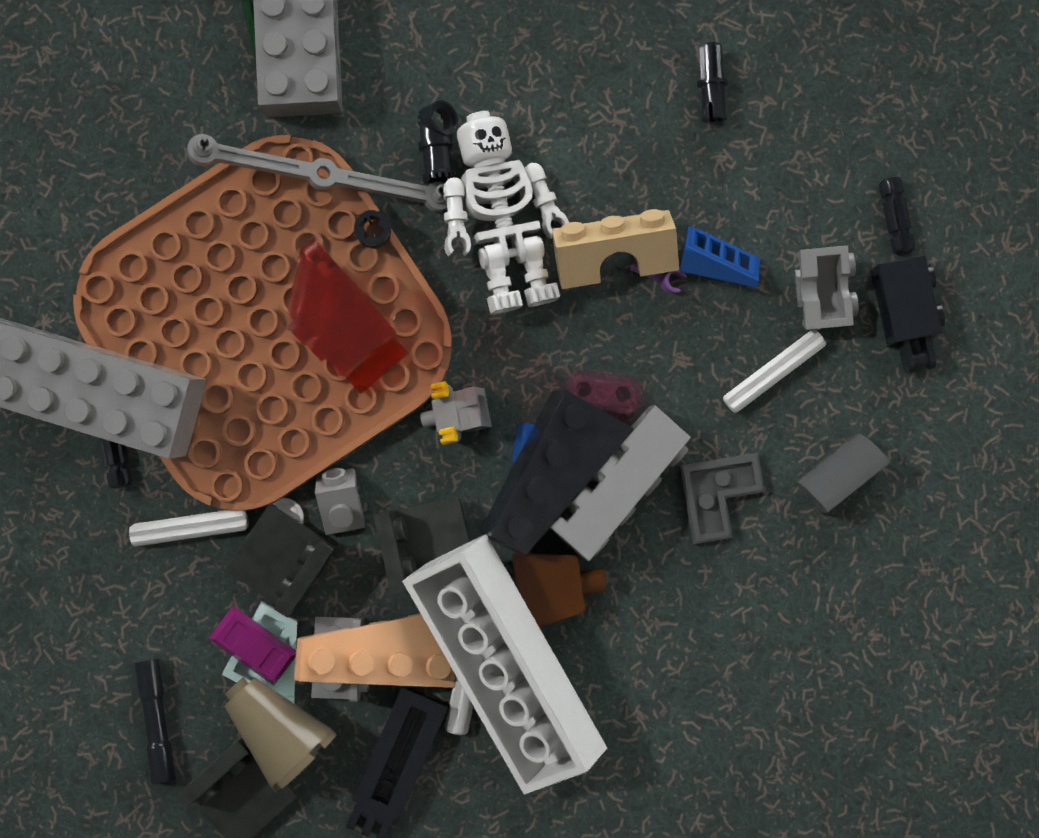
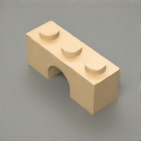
M651 209L642 212L640 215L627 217L608 216L597 222L584 224L571 222L562 227L552 229L556 267L562 289L601 283L600 266L606 257L616 252H626L634 256L640 277L679 270L677 232L669 210Z

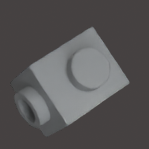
M332 468L323 474L317 475L315 495L325 535L365 528L355 469Z

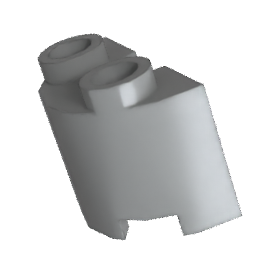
M848 245L800 250L797 253L798 260L800 261V270H795V284L798 307H803V327L809 330L854 325L853 316L858 315L859 306L856 292H849L848 277L855 276L856 263L854 254L848 251Z

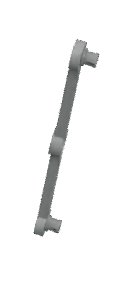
M206 134L193 136L187 146L189 159L199 166H208L213 162H219L308 180L313 188L318 190H328L335 185L421 202L433 212L447 210V200L444 199L443 190L445 183L434 182L429 186L340 169L331 160L326 158H319L310 163L220 145L211 136ZM317 170H326L329 177L321 179L317 175Z

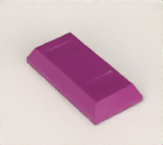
M235 606L231 607L208 638L273 686H275L296 657L295 649Z

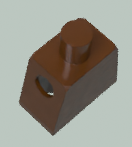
M512 554L516 588L539 627L584 613L583 595L607 592L603 568L580 571L577 555Z

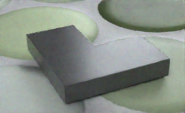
M758 453L679 466L692 544L733 538L726 498L765 492Z

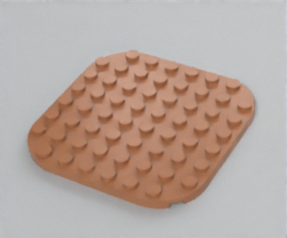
M277 135L257 140L242 148L310 163L319 158H326L331 160L337 168L353 171L338 153L316 140L311 141L292 137L291 135ZM218 163L107 235L90 251L79 270L80 277L76 295L73 294V306L77 326L87 344L207 379L187 456L171 459L159 456L175 481L195 499L213 507L233 511L254 510L273 504L415 412L432 397L431 394L434 392L430 390V385L444 380L451 360L452 336L448 318L440 301L392 229L389 241L386 245L377 249L366 248L355 235L354 224L358 216L369 210L379 211L367 192L335 185L328 190H318L313 188L308 180ZM317 170V175L321 179L329 177L326 170ZM371 220L372 225L369 222L365 223L363 228L367 233V239H374V234L377 238L381 236L383 231L379 227V221Z

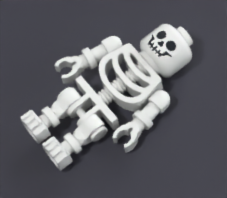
M489 111L472 113L466 117L467 123L458 128L457 139L464 164L475 168L466 170L461 180L455 177L448 179L443 189L448 212L444 213V222L448 223L449 226L448 236L444 244L445 252L449 257L454 251L451 243L456 237L464 246L462 254L466 256L470 251L471 241L464 226V222L468 221L467 213L475 219L495 221V224H497L496 228L498 229L477 232L473 237L474 245L494 242L492 245L484 246L485 249L481 248L478 250L480 265L482 269L486 270L487 276L490 279L487 282L488 290L493 291L494 294L487 298L490 315L510 312L521 308L523 305L519 290L509 292L508 289L512 284L510 277L505 276V266H509L510 257H515L518 263H523L525 270L528 272L524 275L526 283L531 284V288L524 291L528 307L554 302L560 298L557 283L546 284L545 279L549 278L547 269H543L542 257H544L545 253L543 241L538 236L523 238L525 235L535 234L541 228L539 221L513 225L511 216L521 211L531 200L532 194H534L533 204L536 209L540 208L542 229L546 237L549 239L553 237L552 220L558 221L562 226L569 223L566 215L560 212L559 208L555 205L556 195L554 192L549 191L545 182L546 175L539 164L530 163L524 168L520 160L505 162L512 153L505 120L500 117L490 116ZM511 180L515 181L513 187L503 190L504 186L502 185L507 184ZM477 189H488V190H487V192H485V191H480V190H477ZM519 192V203L511 207L507 206V199ZM479 204H491L492 209L484 208ZM506 239H511L513 248H507Z

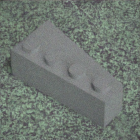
M656 405L649 406L631 426L634 428L631 434L549 528L577 554L588 561L604 548L618 526H622L636 510L634 506L642 496H648L662 481L660 475L669 464L672 467L675 466L688 451L685 444L691 437Z

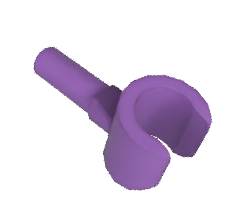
M633 261L630 270L639 273L636 262ZM678 270L647 275V277L660 282L663 291L674 294L681 290L669 284V276L672 274L680 279H685L687 275Z

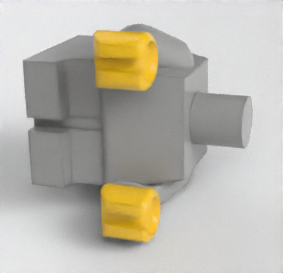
M446 381L430 385V390L434 392L431 394L434 399L431 401L433 410L421 412V423L424 428L436 425L437 432H439V435H442V439H440L441 444L446 445L459 442L462 432L492 427L484 388L473 386L453 392L452 387Z

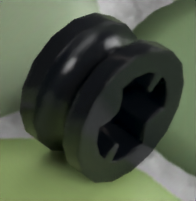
M365 211L355 220V235L366 248H381L389 241L391 226L386 216L380 211ZM371 220L379 221V227L383 233L378 238L374 234V239H367V233L363 226L367 222L372 225Z

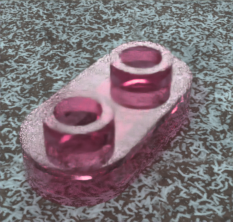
M587 370L572 373L566 379L563 390H568L604 412L613 415L631 414L639 407L643 395L640 384L630 376ZM580 383H586L590 386L591 393L586 397H581L576 392V386ZM618 388H626L630 392L628 401L621 402L616 398L615 392Z

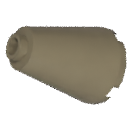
M242 677L225 693L230 700L224 706L268 784L276 793L300 774L315 759L318 750L321 747L325 749L337 735L330 727L255 677L249 683Z

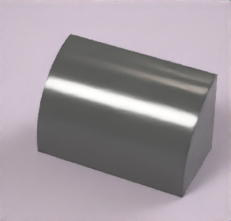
M856 433L795 481V484L819 513H826L881 471L891 461L872 441L864 435Z

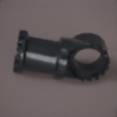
M440 100L422 108L419 111L420 115H418L421 135L418 148L423 153L425 174L422 175L424 184L427 185L436 182V180L441 182L443 179V183H446L450 178H457L456 171L452 170L450 148L453 147L452 134L458 127V116L451 104ZM434 111L440 114V118L443 119V130L434 122Z

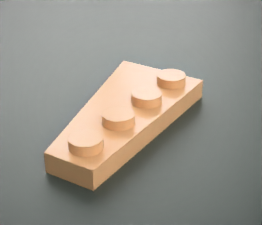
M421 613L404 618L369 623V625L297 638L294 680L446 688H454L455 673Z

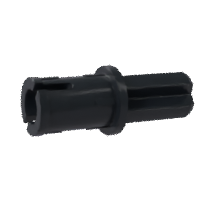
M707 42L699 47L701 80L697 81V87L701 88L702 122H715V118L722 122L727 120L724 87L728 85V79L724 78L722 45L718 42Z

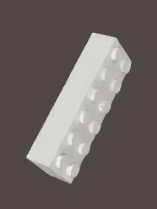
M485 534L427 562L404 579L402 582L523 794L587 772L605 752L607 746L488 536Z

